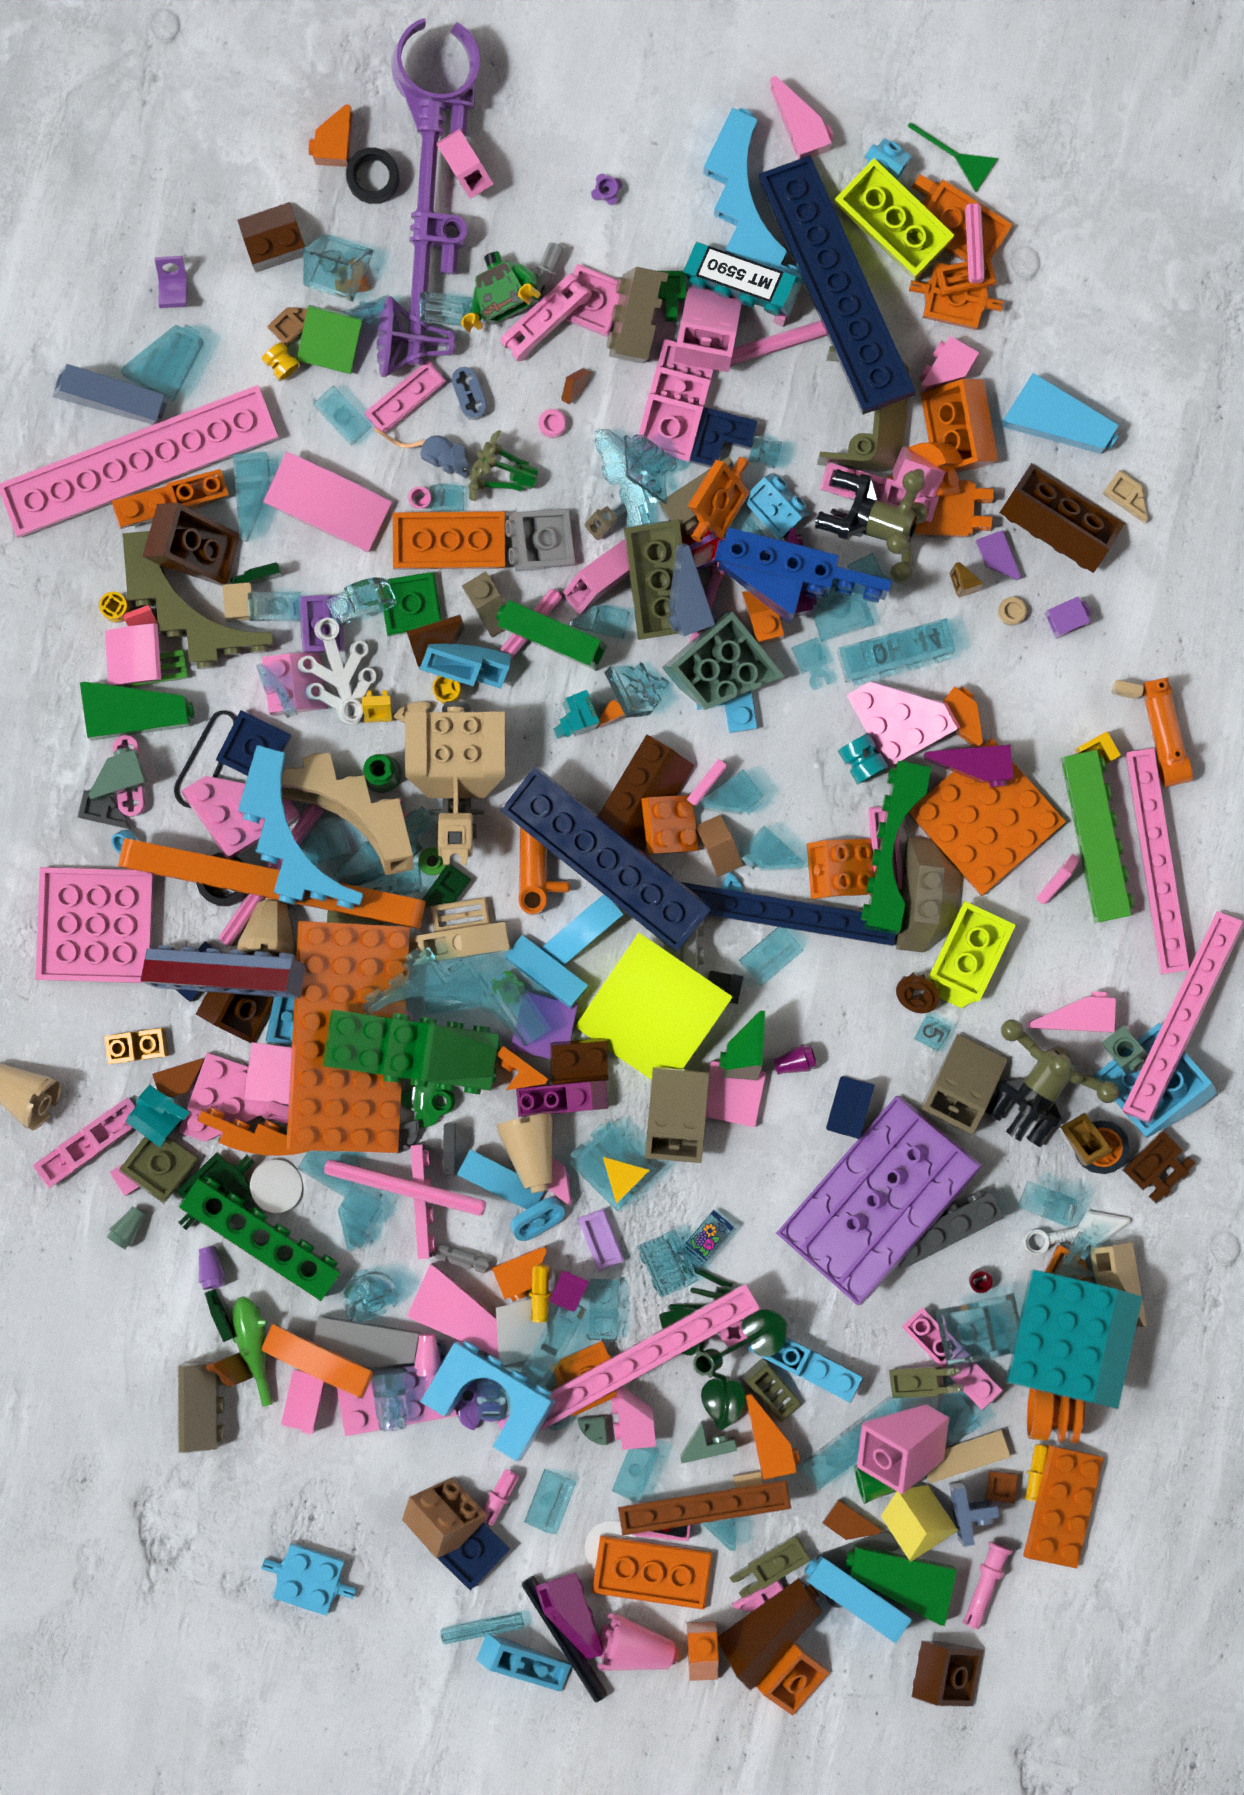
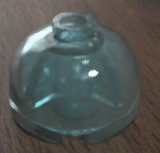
M367 1269L353 1274V1279L348 1282L343 1291V1304L349 1321H352L353 1317H355L357 1322L376 1318L386 1313L383 1307L390 1303L395 1307L401 1300V1295L392 1278L382 1272H368Z

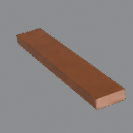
M787 1480L618 1507L622 1536L792 1509Z

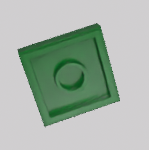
M434 572L378 580L388 637L407 634L406 631L442 620Z

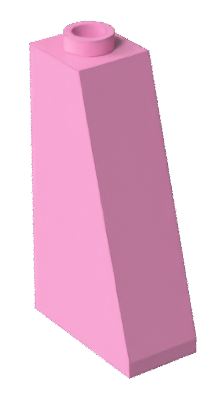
M431 1263L407 1317L462 1342L465 1340L470 1341L478 1346L480 1350L499 1358L496 1316L439 1267Z

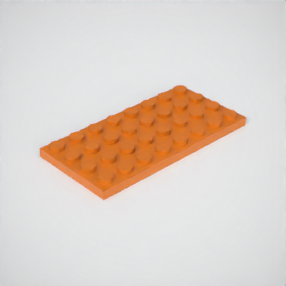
M298 921L296 960L305 964L306 969L300 999L294 998L286 1149L398 1153L402 1078L400 1083L383 1081L384 1075L324 1067L322 1065L331 1009L393 1018V1013L405 1014L410 927Z

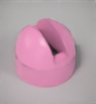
M421 486L412 488L408 494L409 504L416 509L427 507L431 501L430 492ZM422 491L425 495L415 504L412 500Z

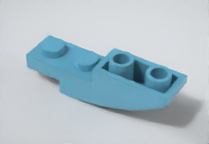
M786 1337L783 1348L777 1354L769 1357L761 1356L849 1403H852L864 1377ZM750 1345L748 1350L755 1353Z

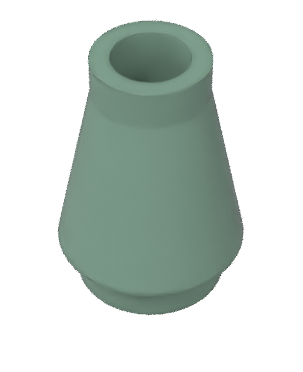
M132 1206L124 1216L108 1229L110 1233L107 1238L124 1250L128 1245L132 1246L146 1215Z

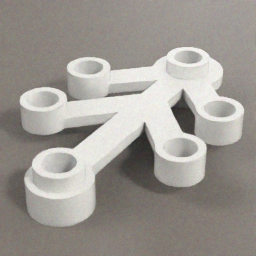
M323 618L316 623L314 630L316 636L323 640L331 670L317 663L312 656L301 657L298 661V668L303 673L311 672L337 687L340 698L325 691L320 683L308 685L306 695L311 700L319 699L336 709V715L342 723L347 725L356 724L363 717L362 697H364L369 685L376 680V672L369 667L361 669L357 675L359 683L352 695L348 684L361 658L368 653V645L361 640L353 642L349 649L351 654L343 668L335 637L339 633V625L333 618ZM322 625L328 626L329 633L327 635L321 632ZM357 644L362 646V654L356 653L355 646ZM305 659H308L311 662V668L309 670L305 669L303 666V662ZM365 671H368L371 675L369 681H365L363 678ZM313 686H316L319 689V695L317 697L313 696L311 693V689ZM347 706H351L353 709L351 716L345 713Z

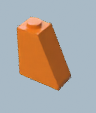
M715 1621L687 1623L689 1681L718 1680V1647Z

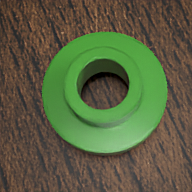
M430 847L421 852L418 864L425 874L434 876L444 870L446 865L443 864V858L438 855V848ZM430 856H435L438 859L435 866L427 864V859Z

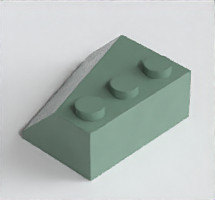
M733 612L723 613L714 621L715 625L702 631L662 667L676 686L704 710L785 677Z

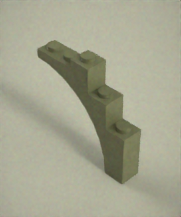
M150 531L122 533L128 601L131 604H135L137 608L147 605L151 607L153 606L152 602H156L158 631L162 635L166 634V638L169 639L181 638L183 633H187L189 662L192 665H197V669L214 668V664L220 663V652H224V656L240 655L241 650L252 649V653H267L269 648L275 647V638L272 632H246L227 628L205 618L189 607L175 592L166 578L162 566L143 557Z

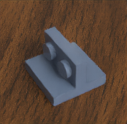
M960 1481L949 1483L955 1525L958 1529V1540L963 1547L975 1545L971 1522H976L978 1526L992 1524L994 1518H1000L998 1506L992 1500L968 1503L964 1485Z

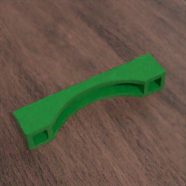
M898 760L895 768L890 767L887 784H891L890 794L884 795L882 811H886L884 822H879L876 838L881 839L879 850L874 849L871 865L876 867L874 877L869 876L866 886V893H870L868 904H863L860 920L865 921L864 929L897 935L900 932L905 903L898 891L894 878L892 863L893 846L903 819L912 807L921 801L927 793L931 767Z

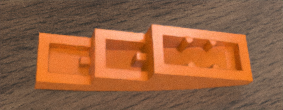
M275 1324L271 1325L261 1348L265 1353L362 1399L374 1374L373 1371L335 1351L326 1349Z

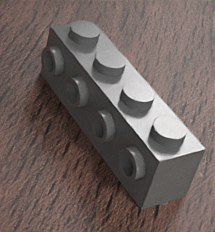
M979 1190L967 1196L968 1202L958 1206L957 1202L949 1205L899 1263V1267L905 1269L1003 1219L1004 1217L991 1192L983 1193L982 1190Z

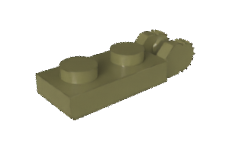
M932 1366L889 1370L892 1398L931 1397L962 1392L963 1385L950 1384L944 1386L943 1376L961 1374V1368Z
M797 1534L749 1562L748 1566L731 1575L730 1579L733 1583L739 1582L753 1572L757 1581L745 1586L739 1592L741 1598H745L760 1588L765 1589L809 1562L811 1558Z

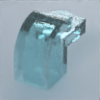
M380 577L368 578L344 587L345 591L326 600L332 617L336 620L339 627L363 615L376 616L397 604L388 580Z
M1027 1181L1017 1207L1070 1228L1080 1201Z

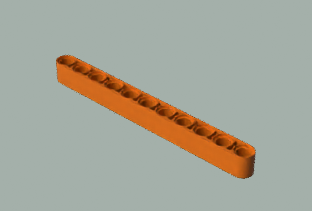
M123 838L118 861L119 867L279 900L280 895L275 894L274 890L280 870ZM339 883L364 895L361 907L354 905L353 910L337 905L338 900L327 897L326 902L309 897L310 892L308 891L305 892L303 902L296 900L295 903L420 929L426 901Z

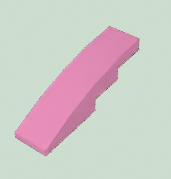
M831 462L826 464L819 490L854 500L856 497L855 492L832 486L835 471L840 469L841 471L859 476L861 474L872 476L878 501L900 506L907 492L904 487L894 484L892 479H884L860 470L855 471ZM918 493L914 502H921L926 506L928 516L925 521L931 522L939 496L929 497Z
M129 1097L33 1164V1169L48 1189L133 1129L132 1126L125 1122L128 1115L135 1108Z

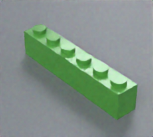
M1097 750L1062 757L1060 759L1094 923L1131 916L1130 910L1134 909V902L1131 893H1127L1125 882H1128V873L1126 866H1121L1119 855L1123 854L1121 840L1120 838H1115L1113 827H1117V820L1114 810L1110 811L1108 800L1111 799L1109 784L1104 783L1102 772L1106 771L1104 758L1102 755L1098 756Z

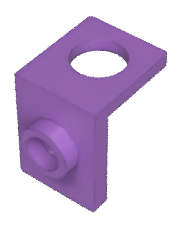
M183 256L155 257L159 280V308L186 307L187 276ZM172 263L178 266V270L168 272L162 267L165 264Z

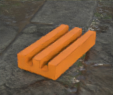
M990 256L984 257V266H986L984 277L989 276V278L984 279L982 283L968 282L950 287L946 286L969 280L968 273L944 278L945 274L968 270V261L936 268L935 275L938 278L937 282L941 289V297L995 286L997 282Z

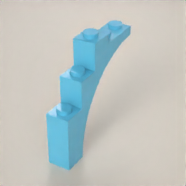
M257 745L238 812L244 814L243 819L249 822L259 824L260 819L265 820L256 852L262 855L261 860L273 864H277L278 860L283 861L274 890L275 894L280 895L279 901L295 905L296 900L303 902L305 892L308 891L310 892L309 897L326 902L327 897L338 900L337 905L353 910L354 905L361 907L364 897L362 893L344 887L323 874L305 856L296 843L287 823L282 801V775L286 755L283 752Z

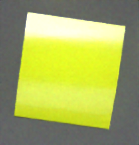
M638 933L575 1028L591 1039L605 1038L607 1040V1049L652 1080L653 1067L683 1069L732 999V996L644 935Z

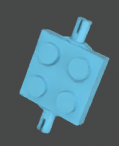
M292 1542L289 1545L286 1557L281 1563L265 1558L261 1570L277 1574V1586L273 1599L325 1616L328 1614L331 1601L337 1594L353 1600L357 1589L356 1587L341 1583L344 1559Z

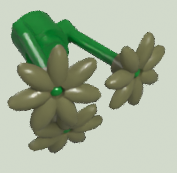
M501 430L492 434L490 442L485 443L483 451H477V456L480 459L474 463L469 473L471 482L468 488L470 489L469 499L471 501H476V491L484 490V487L513 489L521 492L523 487L532 489L536 483L538 469L529 466V462L521 460L501 449L502 446L497 443ZM493 454L496 456L499 454L515 464L511 466L497 461ZM495 466L509 471L510 480L513 483L484 481L480 477L483 473L489 475L490 468Z

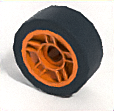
M1094 1121L1092 1122L1110 1146L1112 1152L1088 1166L1082 1165L1075 1153L1076 1159L1082 1167L1090 1172L1099 1174L1115 1172L1124 1165L1128 1158L1130 1150L1128 1136L1121 1127L1113 1122Z

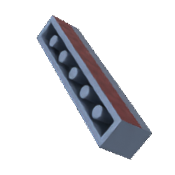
M159 945L158 949H146L140 981L154 988L300 999L306 965L297 961L295 955L280 953L279 957H272L269 953L257 951L253 956L239 950H231L230 954H223V951L213 948H207L206 952H199L196 948L182 947V951H179L171 946Z

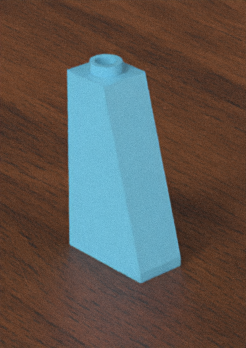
M1032 373L1001 423V426L1007 429L1099 454L1102 453L1105 447L1111 449L1119 436L1114 433L1119 426L1118 424L1035 373Z
M819 1556L817 1560L812 1558L804 1570L807 1574L804 1579L895 1644L912 1620L822 1556Z

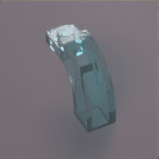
M556 1305L549 1321L520 1373L528 1377L527 1383L534 1387L537 1384L543 1387L546 1386L587 1310L586 1308L578 1305L576 1311L572 1312Z

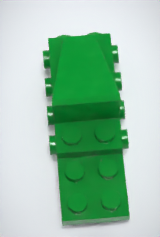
M331 1009L322 1066L384 1075L383 1081L400 1083L401 1078L411 1079L410 1085L427 1087L428 1082L438 1083L437 1089L454 1091L455 1086H462L465 1093L480 1095L481 1089L491 1091V1085L495 1083V1058L498 1057L496 1054L501 1048V1043L498 1040L499 1034L490 1033V1027L474 1025L473 1030L463 1029L464 1023L447 1021L446 1026L436 1025L437 1019L420 1017V1022L410 1021V1015L393 1013V1018Z

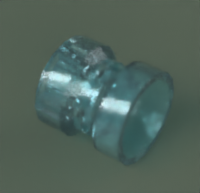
M755 435L748 462L755 464L758 462L765 463L766 467L775 469L782 442L777 440L772 442L766 441L763 436Z

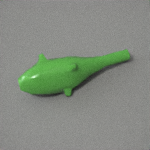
M242 1296L237 1298L233 1305L232 1325L235 1335L233 1342L237 1343L242 1358L249 1366L254 1379H256L262 1406H269L273 1404L267 1380V1353L261 1350L266 1339L265 1325L268 1322L261 1318L259 1307L250 1299Z

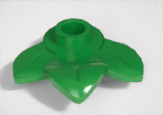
M428 1082L427 1087L416 1086L406 1090L401 1095V1103L407 1109L417 1112L414 1121L419 1120L420 1127H429L437 1122L440 1115L448 1114L454 1108L455 1095L452 1091L437 1089L438 1083ZM444 1096L447 1102L444 1105H440L437 1103L436 1098Z

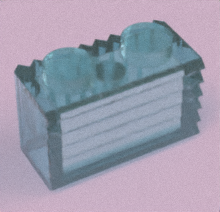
M676 1229L638 1245L640 1259L647 1266V1270L650 1271L652 1285L659 1292L660 1297L686 1288L698 1281Z

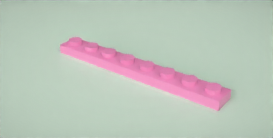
M1151 748L1126 752L1125 758L1160 975L1189 970L1188 956L1155 750Z
M1216 912L1122 1109L1123 1113L1150 1124L1244 926L1243 921L1221 912Z

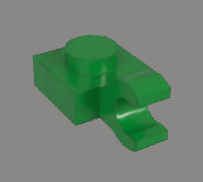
M660 271L669 274L667 282L661 281L658 298L666 301V322H677V301L686 300V275L683 271Z

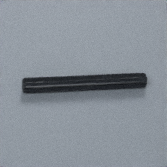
M534 1576L525 1579L522 1582V1587L593 1701H601L607 1696L604 1686L585 1656L544 1614L535 1588L536 1585H539L537 1579Z

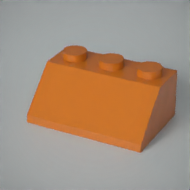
M961 379L920 393L929 442L948 443L957 449L963 463L955 466L956 472L976 469L998 462L984 380Z

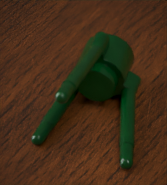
M690 1263L685 1265L687 1269L721 1286H716L715 1292L692 1287L690 1289L691 1293L713 1298L714 1301L736 1289L732 1287V1282L724 1281L702 1269L698 1270ZM670 1304L668 1308L670 1310L680 1308L698 1310L707 1304Z

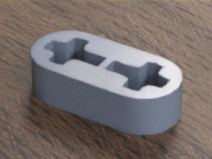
M460 367L452 375L453 388L465 417L471 420H478L486 413L485 398L475 372L468 367ZM461 374H465L466 377H472L469 380V391H465L463 384H457ZM473 395L474 401L482 404L478 407L479 412L473 413L472 409H466L470 406L469 396Z

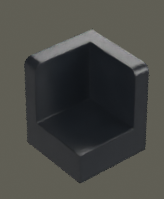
M710 971L708 980L732 996L729 1003L738 1004L744 976Z

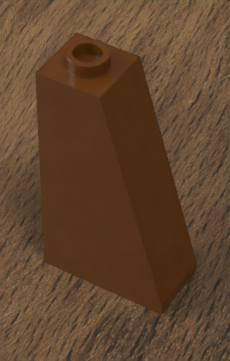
M800 1578L717 1637L736 1677L750 1691L759 1684L822 1613V1609L817 1602L820 1599L818 1592L811 1584L806 1586Z

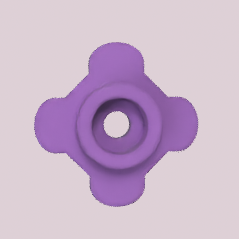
M605 174L597 175L596 187L591 191L592 198L594 200L601 199L607 201L609 205L616 204L618 201L617 193L622 188V181ZM605 187L609 188L608 192L604 191Z

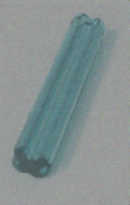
M514 1613L447 1627L440 1631L441 1640L446 1645L484 1637L486 1633L494 1635L522 1629L524 1627V1620L521 1613Z

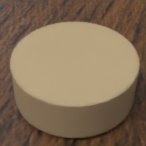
M1017 597L1004 599L998 607L999 619L1009 626L1021 623L1027 613L1025 603Z

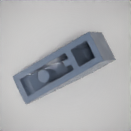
M681 543L676 548L669 601L671 615L668 616V621L673 632L677 631V634L687 636L711 627L715 623L690 547L687 544Z

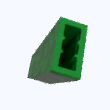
M508 600L506 605H501L496 616V620L499 621L497 626L595 671L607 647L598 638Z
M80 682L87 738L91 741L120 737L122 735L191 727L190 719L195 718L193 703L188 702L187 698L182 695L92 682Z
M855 1544L853 1551L848 1550L845 1567L849 1568L851 1577L936 1624L945 1626L957 1572L953 1565L916 1558L910 1562L906 1555Z

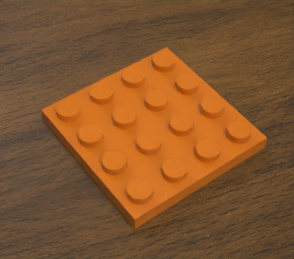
M991 738L982 747L999 745ZM1013 761V779L1006 781L1007 786L990 788L989 783H980L952 772L908 812L911 818L943 851L980 896L987 892L1066 822Z

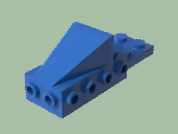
M729 527L725 540L719 539L714 560L719 562L718 570L724 571L782 619L792 623L800 591H804L805 596L821 600L822 596L828 597L831 587L836 588L835 592L851 596L853 592L863 595L864 600L878 603L880 599H886L892 581L837 567L839 555Z

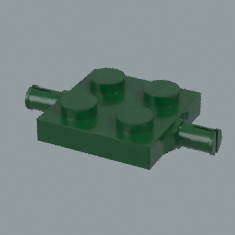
M216 1152L177 1193L183 1199L198 1176L203 1179L208 1176L220 1184L218 1189L228 1195L229 1192H233L244 1200L242 1205L244 1206L252 1198L250 1184L246 1181L244 1173L255 1161L251 1159L246 1163L251 1158L246 1154L235 1166L227 1162ZM211 1198L206 1202V1208L211 1212H217L222 1208V1202L217 1198ZM188 1213L178 1221L180 1225H183L190 1218L183 1226L185 1230L197 1220Z

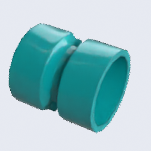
M869 733L860 736L838 750L844 763L851 765L849 772L857 785L888 767L881 753H875L876 744Z

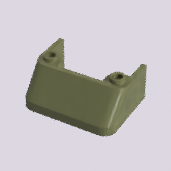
M830 346L826 361L839 362L833 347ZM903 362V364H904V366H905V368H906V370H907V373H908V375L910 376L909 368H908V366ZM907 399L875 410L873 434L859 433L853 436L849 442L848 454L820 451L817 465L826 466L828 462L846 468L892 471L903 447Z

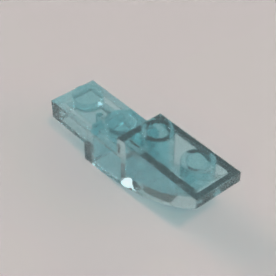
M610 429L595 430V447L598 453L601 454L604 464L602 465L603 476L609 485H620L621 487L619 495L627 509L628 516L626 520L628 527L651 523L647 505L657 502L647 475L638 459Z
M423 805L418 810L412 811L405 820L413 857L423 849L418 839L436 823L430 812ZM366 841L358 848L357 853L350 860L344 861L338 867L337 872L333 876L339 883L359 886L385 876V872L378 854L371 843Z

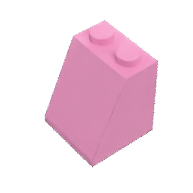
M926 1404L865 1421L861 1429L857 1468L903 1495L944 1460L949 1417Z

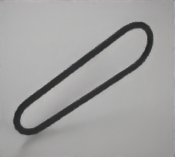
M222 710L214 713L175 782V798L184 807L191 808L188 803L181 800L178 794L179 784L216 717L222 714L228 715L234 724L236 717L230 711ZM218 762L215 772L213 774L214 778H217L219 770L222 766V763Z

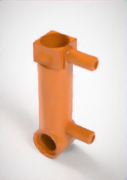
M1168 677L1144 682L1142 684L1144 686L1142 696L1145 700L1158 756V771L1162 785L1166 788L1192 782V768L1189 758L1185 753L1171 693L1172 688Z
M520 827L518 901L521 909L526 914L537 915L546 908L547 892L568 893L570 891V883L568 881H547L548 849ZM530 893H536L541 898V902L536 908H529L525 904V898Z

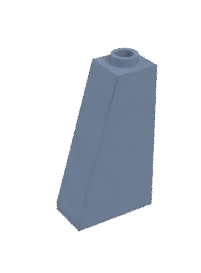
M66 364L60 370L52 396L53 398L149 424H154L157 418L162 419L166 408V403L162 402L164 394L70 364Z

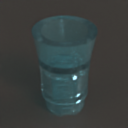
M405 1368L373 1371L374 1374L370 1384L379 1430L395 1431L407 1427L406 1382L408 1370Z

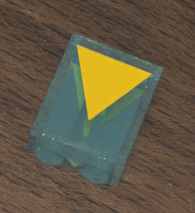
M601 1123L590 1134L593 1140L586 1147L581 1143L570 1154L573 1160L569 1164L618 1212L658 1171L610 1123L606 1127Z

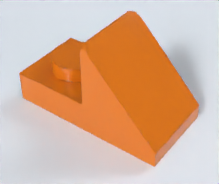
M502 1046L496 1054L501 1058L498 1063L512 1073L514 1069L519 1071L506 1090L543 1085L548 1082V1078L506 1047Z

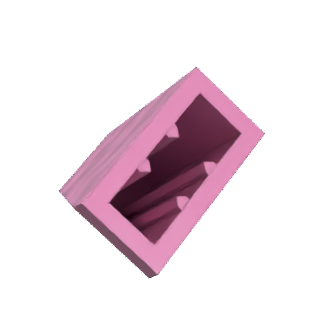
M625 539L579 571L562 593L579 615L630 575Z

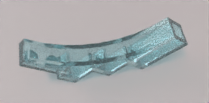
M418 947L407 954L405 957L408 961L402 967L408 975L404 976L401 972L388 981L390 987L385 991L381 992L377 988L364 998L367 1003L361 1006L365 1013L370 1015L386 1005L405 999L430 996L451 998L472 1004L493 1015L512 1031L523 1046L529 1045L551 1030V1027L514 972L508 976L502 972L490 981L492 987H489L472 960L464 964L461 959L448 968L450 974L447 975L429 947L423 951Z

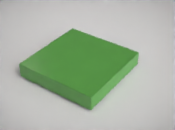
M309 305L297 360L351 374L363 318Z

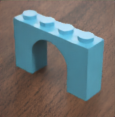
M467 1340L464 1343L454 1342L420 1402L444 1417L450 1416L464 1391L472 1382L479 1378H488L498 1382L509 1396L511 1409L509 1418L492 1447L516 1462L523 1460L557 1400L550 1397L552 1392L539 1384L534 1387L527 1383L528 1377L513 1369L510 1372L503 1368L504 1363L492 1355H489L487 1358L478 1352L480 1348Z

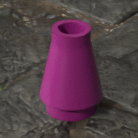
M801 1045L773 1059L778 1075L783 1073L810 1072L811 1068L817 1067L811 1045L806 1047Z

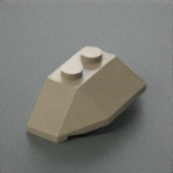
M907 838L901 894L905 908L901 929L897 936L896 950L924 953L949 933L956 919L962 873L934 841Z

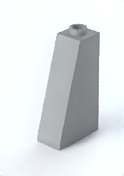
M320 1315L317 1319L314 1343L333 1350L365 1368L415 1362L420 1332Z

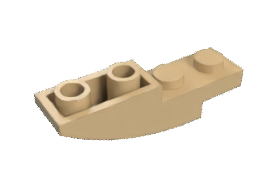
M499 922L409 938L408 967L511 950L506 922Z

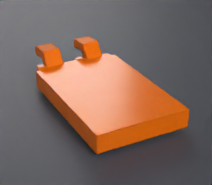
M919 174L911 186L920 194L927 196L922 204L955 235L945 247V250L963 262L968 261L965 209L968 204L977 203L981 206L983 257L990 256V259H992L1013 225L945 180H942L940 183L937 181L934 183Z
M887 476V478L894 480L893 476ZM959 480L960 493L954 496H939L932 521H924L917 524L914 535L968 538V534H973V530L990 531L992 528V517L974 516V503H992L994 489H975V484L971 483V481Z

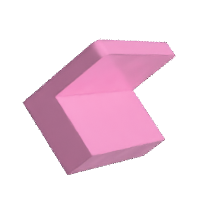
M294 1370L291 1376L281 1424L301 1429L302 1433L313 1434L325 1382L303 1371Z

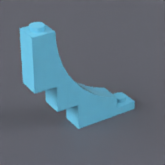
M732 107L703 168L704 175L726 185L714 208V216L737 226L725 252L797 276L803 286L804 281L798 268L790 264L787 267L782 265L786 258L787 250L775 240L758 215L749 190L747 156L750 142L757 126V119L754 118V114L744 108L737 110Z

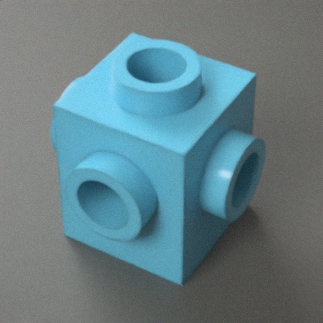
M884 138L878 146L872 144L864 158L868 160L867 164L875 158L898 180L912 155L901 149L896 142Z

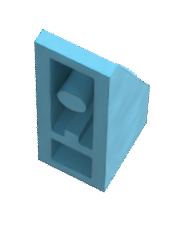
M486 1633L476 1658L479 1663L492 1672L560 1692L571 1668V1664L488 1633Z

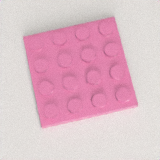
M40 867L36 980L143 983L140 980L146 949H151L154 874L120 869Z

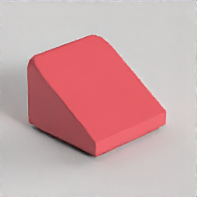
M148 605L128 612L123 616L127 626L158 624L153 609Z

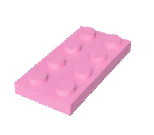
M414 1365L374 1372L363 1399L337 1388L345 1436L457 1416V1410L455 1407L450 1416L444 1417L420 1402L435 1376H417V1369H414Z

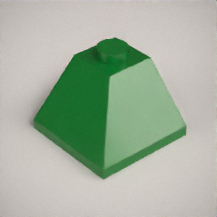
M759 1011L727 1043L725 1052L720 1051L719 1068L724 1069L723 1078L758 1079L763 1061L765 1011Z

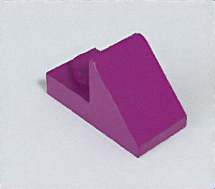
M562 1270L551 1295V1303L575 1312L589 1281Z

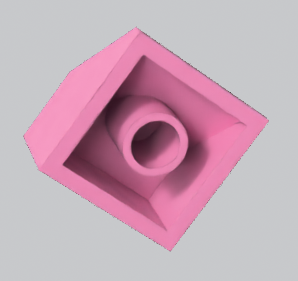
M288 653L262 657L268 709L271 716L328 709L326 703L319 699L311 700L306 695V688L312 683H320L325 690L324 680L311 672L303 673L298 668V661L304 656H312L317 663L322 665L320 653ZM305 659L303 662L304 668L308 670L311 668V662L308 659ZM313 686L311 689L312 695L315 697L319 695V689L316 686Z

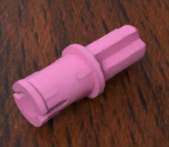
M505 1469L493 1491H489L490 1497L482 1509L488 1515L484 1521L485 1523L488 1521L489 1525L494 1526L504 1504L509 1503L507 1499L519 1479L515 1472Z

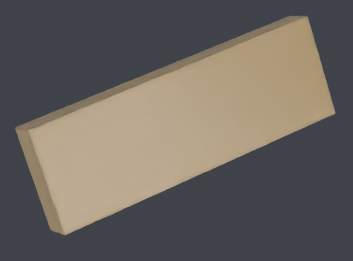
M999 1429L945 1447L944 1460L927 1474L929 1483L931 1484L1009 1458L1010 1454L1002 1430Z

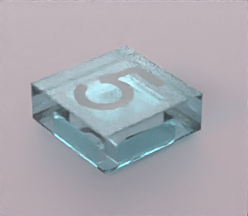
M926 1014L913 1039L939 1052L952 1027Z

